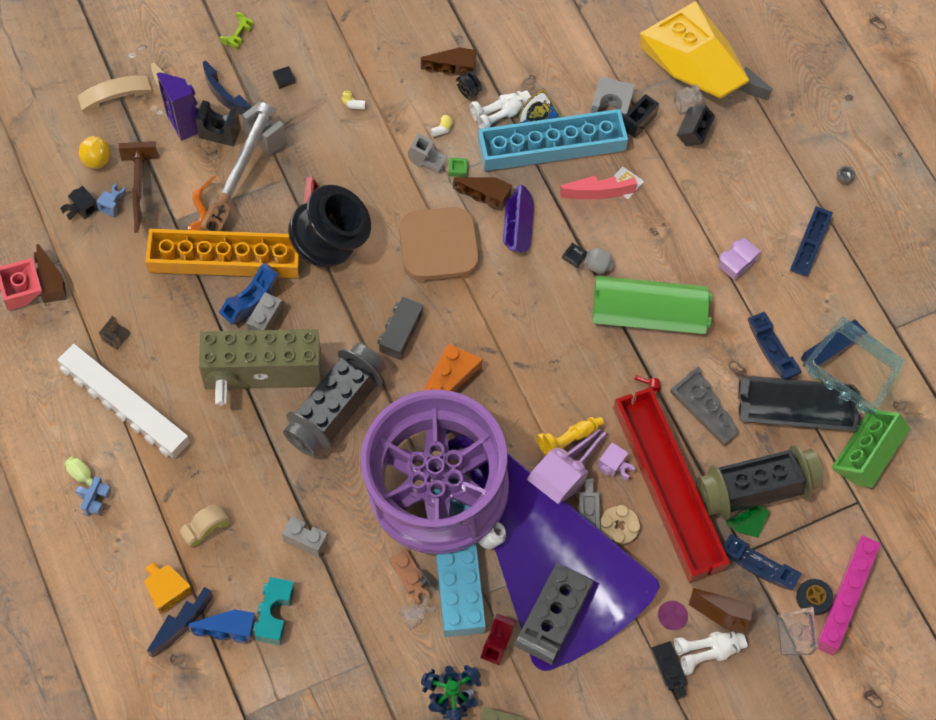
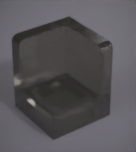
M112 316L100 330L99 335L103 342L118 350L130 335V331L118 324L116 317Z

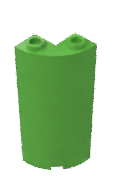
M596 276L592 322L595 324L706 334L707 328L711 326V317H708L709 304L712 301V293L708 292V286Z

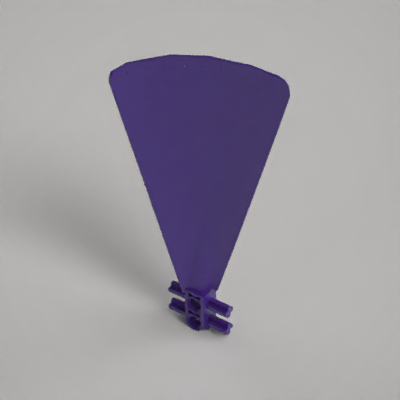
M446 429V434L452 432L455 436L454 439L448 441L449 451L460 448L464 449L475 443L461 433ZM507 452L509 494L505 510L499 520L505 528L506 538L502 544L495 547V552L521 630L556 563L593 581V587L554 663L551 665L530 654L532 663L539 670L550 671L573 662L601 646L627 627L654 600L660 585L651 573L567 502L563 501L557 504L530 483L527 478L531 472ZM488 462L483 463L470 472L472 481L482 489H485L488 481ZM563 590L560 592L564 596L570 594L568 590ZM553 608L551 611L558 614L561 612V609ZM547 625L542 627V630L549 632L552 630V627Z

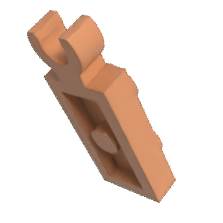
M407 549L390 557L389 562L408 595L414 592V599L418 605L421 604L418 598L420 595H425L427 600H429V592L422 588L424 586L419 581L422 575Z

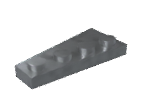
M697 367L670 390V393L725 446L738 435L739 431L728 413L720 405V400L712 392L708 381L702 376V371Z

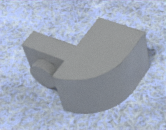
M417 133L408 151L409 159L419 168L423 165L438 173L447 156L431 148L434 143L433 140Z

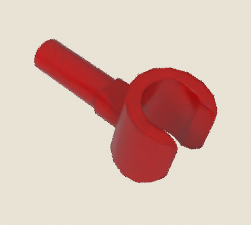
M635 375L634 380L649 384V388L652 387L653 392L660 391V381L658 378L646 379Z

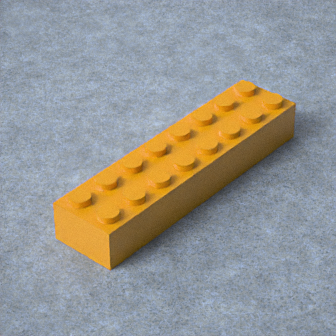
M149 229L145 261L148 273L255 276L261 264L267 263L279 274L278 277L299 278L300 256L293 248L289 234Z

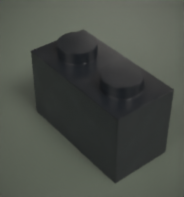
M644 94L623 117L626 132L636 138L657 116L659 103L647 94Z
M706 104L689 107L677 132V137L686 146L703 144L715 115Z

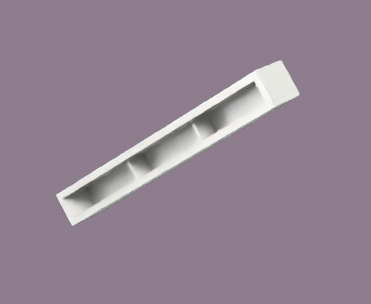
M75 344L57 359L60 365L59 369L64 375H71L74 378L73 381L82 388L84 386L88 389L87 392L94 399L99 398L102 401L101 404L110 411L112 409L115 411V415L122 422L127 421L131 424L130 428L135 433H142L145 436L144 439L153 446L155 444L158 446V450L165 457L170 456L174 460L190 444L189 438L184 432Z

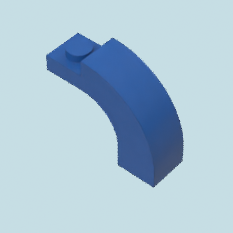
M267 263L261 264L248 287L238 295L226 298L219 313L231 325L252 315L265 292L270 295L275 290L273 285L279 274Z

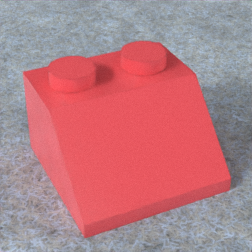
M33 258L0 267V289L8 311L27 306L42 293Z

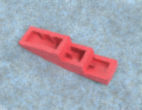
M591 176L561 185L560 196L561 198L571 199L619 197L635 193L637 181L634 177L617 182L615 176L598 181L596 176Z

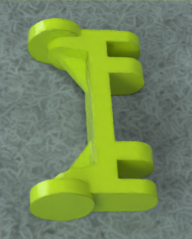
M240 12L235 14L239 21V27L234 35L229 37L221 36L219 38L222 44L229 45L235 49H238L239 44L243 42L239 37L243 29L250 31L251 26L254 25L252 20Z

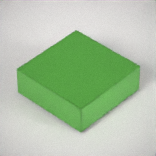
M450 157L448 176L466 177L468 159Z

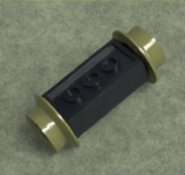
M792 445L787 451L718 468L712 465L709 467L708 475L697 478L696 487L708 515L719 513L724 520H727L731 512L798 495L803 499H809L813 489L823 486L824 477L820 460L815 451L812 449L801 451L796 445Z

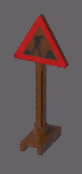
M156 141L119 143L121 161L133 160L132 197L135 233H139L142 221L140 208L142 163L144 159H158Z

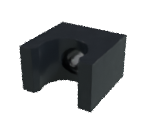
M202 100L195 118L199 138L234 147L241 129L238 109L231 107L228 115H221L211 109L209 101Z

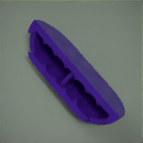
M521 184L515 188L516 191L512 197L507 198L503 230V243L509 250L516 253L526 252L530 248L534 213L532 196L528 189Z

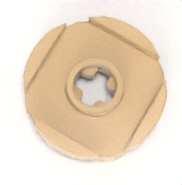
M624 505L609 508L604 512L600 521V531L616 545L620 546L632 543L636 539L640 528L637 515ZM616 522H622L624 530L616 529Z

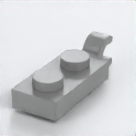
M585 479L584 492H579V513L600 530L599 492H593V479Z

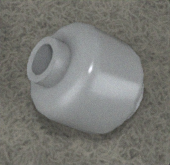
M595 247L593 250L590 249L585 258L587 268L601 275L611 270L614 261L611 260L612 255L610 252L599 247Z

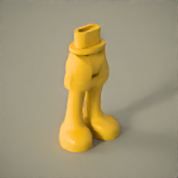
M589 417L587 421H580L570 426L568 431L558 438H555L550 433L536 435L538 446L545 455L555 448L563 449L574 440L578 441L592 435L598 430L599 426L604 424V420L602 417L595 419Z

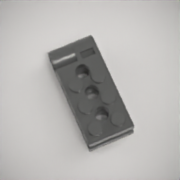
M556 563L516 640L515 647L552 665L593 587V581ZM563 590H568L570 594L564 596L560 592ZM553 608H559L561 609V612L555 614L551 610ZM548 625L552 627V630L545 632L542 630V627Z

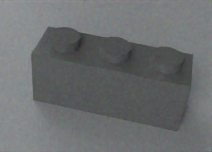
M403 296L400 302H396L393 308L394 315L392 318H388L385 325L387 329L384 334L381 333L377 342L379 344V352L401 360L423 314V304Z

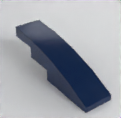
M204 587L194 604L186 601L176 618L170 615L167 616L147 649L149 656L154 658L189 629V623L196 621L212 599L213 594L210 589Z

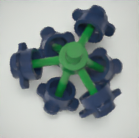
M465 665V671L462 674L455 672L452 666H446L442 675L435 674L434 669H431L429 673H425L421 679V685H423L422 692L426 693L427 690L434 691L437 686L445 688L444 694H430L429 710L446 715L443 716V719L462 720V717L468 716V713L465 712L472 707H476L478 700L475 699L473 689L460 692V686L465 683L470 687L474 684L479 687L481 685L479 680L481 677L480 672L476 668ZM449 696L451 697L452 708L447 709V706L449 705V700L447 697Z

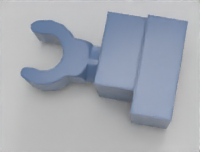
M117 184L112 186L111 194L104 191L96 201L98 211L114 218L118 214L117 199L123 197L126 193L125 187L121 191H116Z

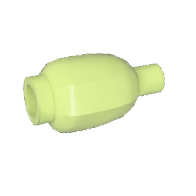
M71 456L64 463L66 471L76 481L86 483L90 487L93 482L91 470L81 459Z

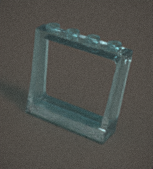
M842 316L802 366L808 369V374L811 377L822 379L824 381L823 384L828 389L833 390L835 388L839 391L842 399L846 401L851 400L856 403V408L863 413L867 411L873 415L876 413L906 360ZM836 332L842 333L890 367L891 371L873 403L868 402L815 364V358Z

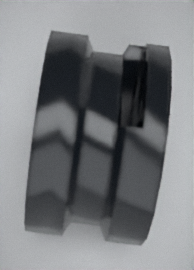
M467 71L464 73V76L461 75L456 78V81L459 82L457 84L458 89L466 99H471L474 97V94L477 95L482 92L481 83L472 71Z

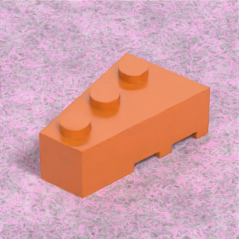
M447 344L423 391L446 390L457 393V390L464 383L466 384L476 372L482 369L483 359Z

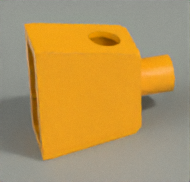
M152 562L145 568L150 577L145 579L144 582L160 615L193 592L191 586L169 565L160 569L156 562Z

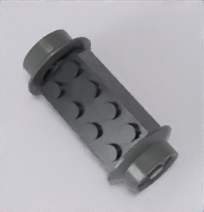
M356 343L350 351L341 349L338 352L339 361L296 412L287 413L286 417L289 424L283 430V435L302 453L313 457L320 448L329 450L331 448L330 442L375 387H381L383 384L380 374L386 368L384 361L372 349L361 343Z

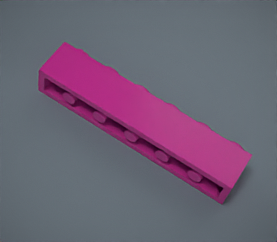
M863 535L856 542L834 596L833 603L814 645L815 648L832 656L839 649L881 543Z

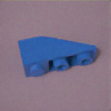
M234 609L189 623L188 627L195 636L205 637L206 634L212 635L213 638L218 640L230 638L234 642L245 643L252 640L256 616L254 612Z

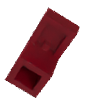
M498 613L496 614L484 644L481 659L500 665L516 623L515 620Z

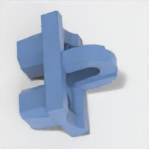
M94 477L89 489L77 487L75 490L77 496L84 499L80 507L84 511L83 515L89 516L90 513L100 515L104 505L96 500L98 496L108 498L111 493V487L103 483L100 477Z

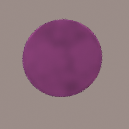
M667 601L660 606L658 619L666 629L679 630L687 623L688 612L681 603Z

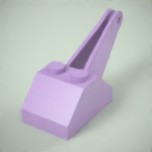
M599 427L597 431L568 453L561 448L551 450L533 469L527 480L557 504L576 494L583 486L588 474L584 465L605 439L607 433L603 432L599 436L602 431ZM597 438L579 461L573 460Z

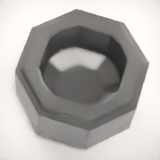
M842 166L838 169L837 180L841 184L849 185L853 182L855 171L851 167Z

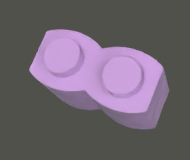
M746 238L740 241L736 240L731 246V250L728 252L724 251L720 255L718 267L732 279L736 280L758 260L761 251Z

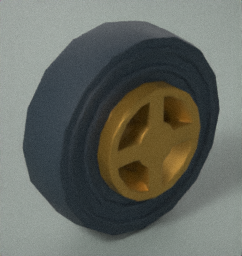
M809 579L798 588L796 600L802 611L816 616L829 610L833 603L832 589L824 581Z

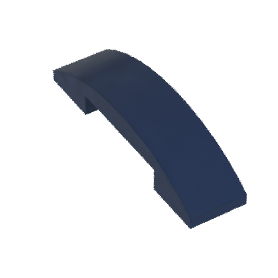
M206 60L203 61L206 82L218 101L228 109H231V107L237 108L240 115L248 111L251 105L240 94L233 98L218 83L217 71Z
M765 311L749 317L748 322L761 351L776 373L783 380L801 374L802 371L793 356L789 357L774 333V326Z
M732 534L729 535L723 545L727 557L757 577L781 588L792 591L802 575L801 572L786 564L782 566L748 547V543Z

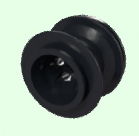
M323 185L314 190L308 202L300 205L294 211L288 225L289 239L298 255L306 262L321 268H330L345 262L352 254L353 249L362 246L371 233V218L364 203L352 191L338 185Z

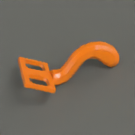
M215 175L200 189L195 188L192 200L200 217L198 221L189 224L187 230L201 231L200 225L207 212L201 200L202 190L216 178Z

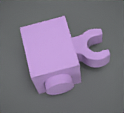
M613 442L599 459L597 465L604 475H610L613 478L620 471V476L624 480L629 479V475L625 473V470H630L631 472L635 470L633 465L625 462L628 452Z

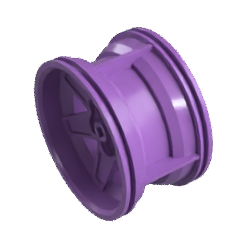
M419 391L406 395L388 405L370 425L362 445L361 470L373 513L380 526L392 539L404 547L417 552L449 554L464 550L478 543L497 525L505 510L509 494L507 448L500 426L491 413L481 404L465 395L452 391ZM446 429L461 433L475 443L458 451H449ZM427 430L424 452H412L398 448L410 436ZM434 451L441 452L438 456L431 455ZM453 459L459 461L456 465L449 464ZM417 461L423 462L421 466L414 465ZM488 462V481L485 489H482L465 475L483 463ZM387 465L408 476L405 482L389 493L385 487ZM452 479L460 480L457 484L449 483ZM417 480L424 481L420 486L414 485V482ZM435 489L442 490L438 495L432 494V491ZM454 499L469 506L462 513L449 517L451 500ZM424 501L427 519L414 516L404 510Z

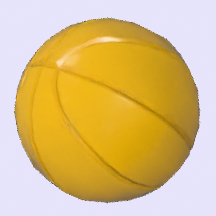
M92 136L84 139L80 144L78 155L83 165L98 169L105 166L110 160L111 149L104 139Z

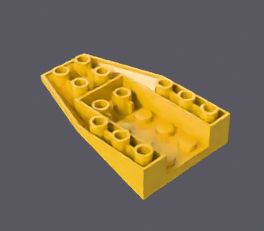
M696 1L640 33V48L672 77L720 99L749 82V78L730 43Z

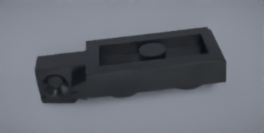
M671 642L651 647V653L665 687L669 691H674L677 700L685 698L687 695L684 686L687 685L686 678Z

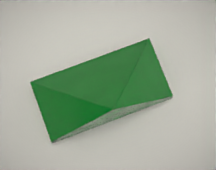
M762 505L747 508L725 521V523L736 532L759 538L769 511Z

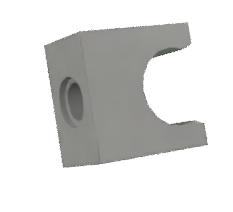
M600 76L591 113L599 112L601 108L611 106L620 109L623 118L629 111L635 85Z
M258 102L242 114L245 134L247 136L259 115L256 110L261 102ZM268 120L257 143V146L270 157L286 144L284 124L281 121L273 124L271 120Z

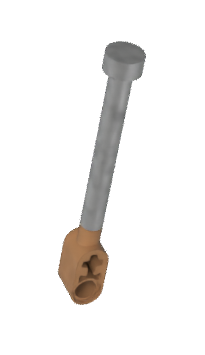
M262 102L259 104L256 110L259 115L217 202L209 206L200 225L201 231H209V222L214 225L213 231H221L230 211L228 203L268 120H273L277 110L274 107ZM217 207H220V214H218V210L216 209Z

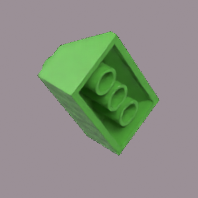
M869 409L858 426L857 431L854 432L831 468L856 485L873 488L907 435L910 427L900 413Z

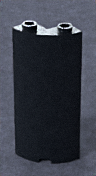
M739 375L738 414L740 421L857 431V425L861 423V414L855 408L856 402H859L860 391H858L854 384L795 379L783 380L782 378Z

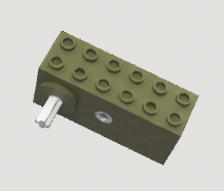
M319 329L200 332L199 369L205 389H215V404L223 406V404H227V389L317 387L321 382Z

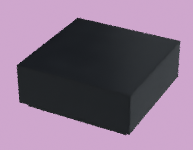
M289 66L272 71L279 89L296 83Z
M572 242L562 255V259L578 268L588 252Z

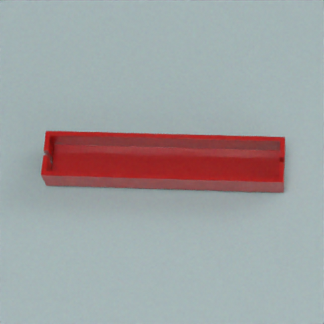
M652 387L635 392L634 398L632 394L615 399L613 409L688 582L691 583L705 578L707 574L710 576L725 571L730 562Z

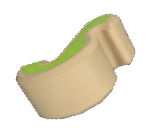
M208 506L200 510L189 524H184L179 533L188 547H194L216 527H227L230 524V518L222 506Z

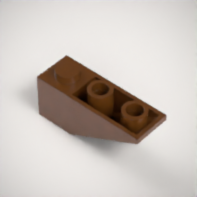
M458 47L421 57V69L429 72L435 71L464 76V73L467 71L474 73L477 50Z
M454 177L453 189L458 193L466 194L475 201H481L488 204L489 207L501 211L506 204L507 198L512 193V185L496 177Z
M36 244L37 252H34L35 263H38L36 272L42 289V293L38 296H41L43 303L66 300V287L62 274L42 247Z

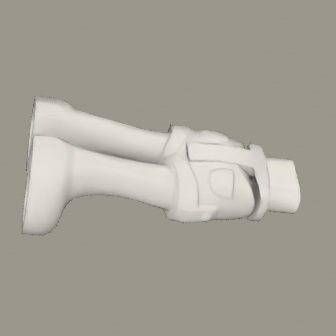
M527 90L504 94L494 103L481 107L477 101H473L470 103V111L474 121H478L480 129L490 128L494 122L507 116L510 118L515 116L522 110L523 105L531 95ZM501 109L499 112H497V113H495V114H493V115L487 116L488 114H490V113H492V112H494V111H497V110Z
M734 631L730 633L713 632L708 638L696 641H688L682 637L674 639L675 651L679 656L693 650L706 647L711 648V650L682 656L680 664L684 675H691L698 663L711 659H716L717 661L727 660L729 656L740 652V649L748 647L744 634H735Z

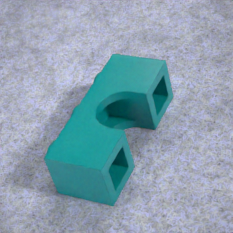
M270 577L268 583L264 584L262 593L265 595L264 601L260 602L258 607L259 621H255L253 626V634H255L256 641L281 646L285 623L284 620L275 619L272 616V611L280 605L290 607L295 589L294 581Z

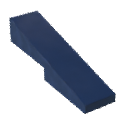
M818 206L815 207L790 268L791 272L804 277L808 276L833 212Z
M854 319L804 352L801 360L814 373L835 356L842 354L866 336L868 332Z

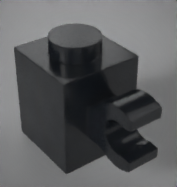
M83 185L68 195L70 204H65L60 208L62 213L70 211L66 215L68 220L73 219L77 213L85 220L98 210L97 200Z

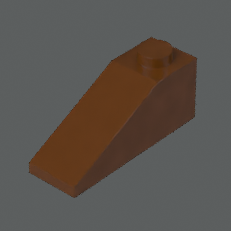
M693 588L689 606L727 630L742 634L747 633L752 618L753 603Z

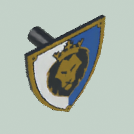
M543 88L532 95L523 105L518 123L560 118L562 115Z

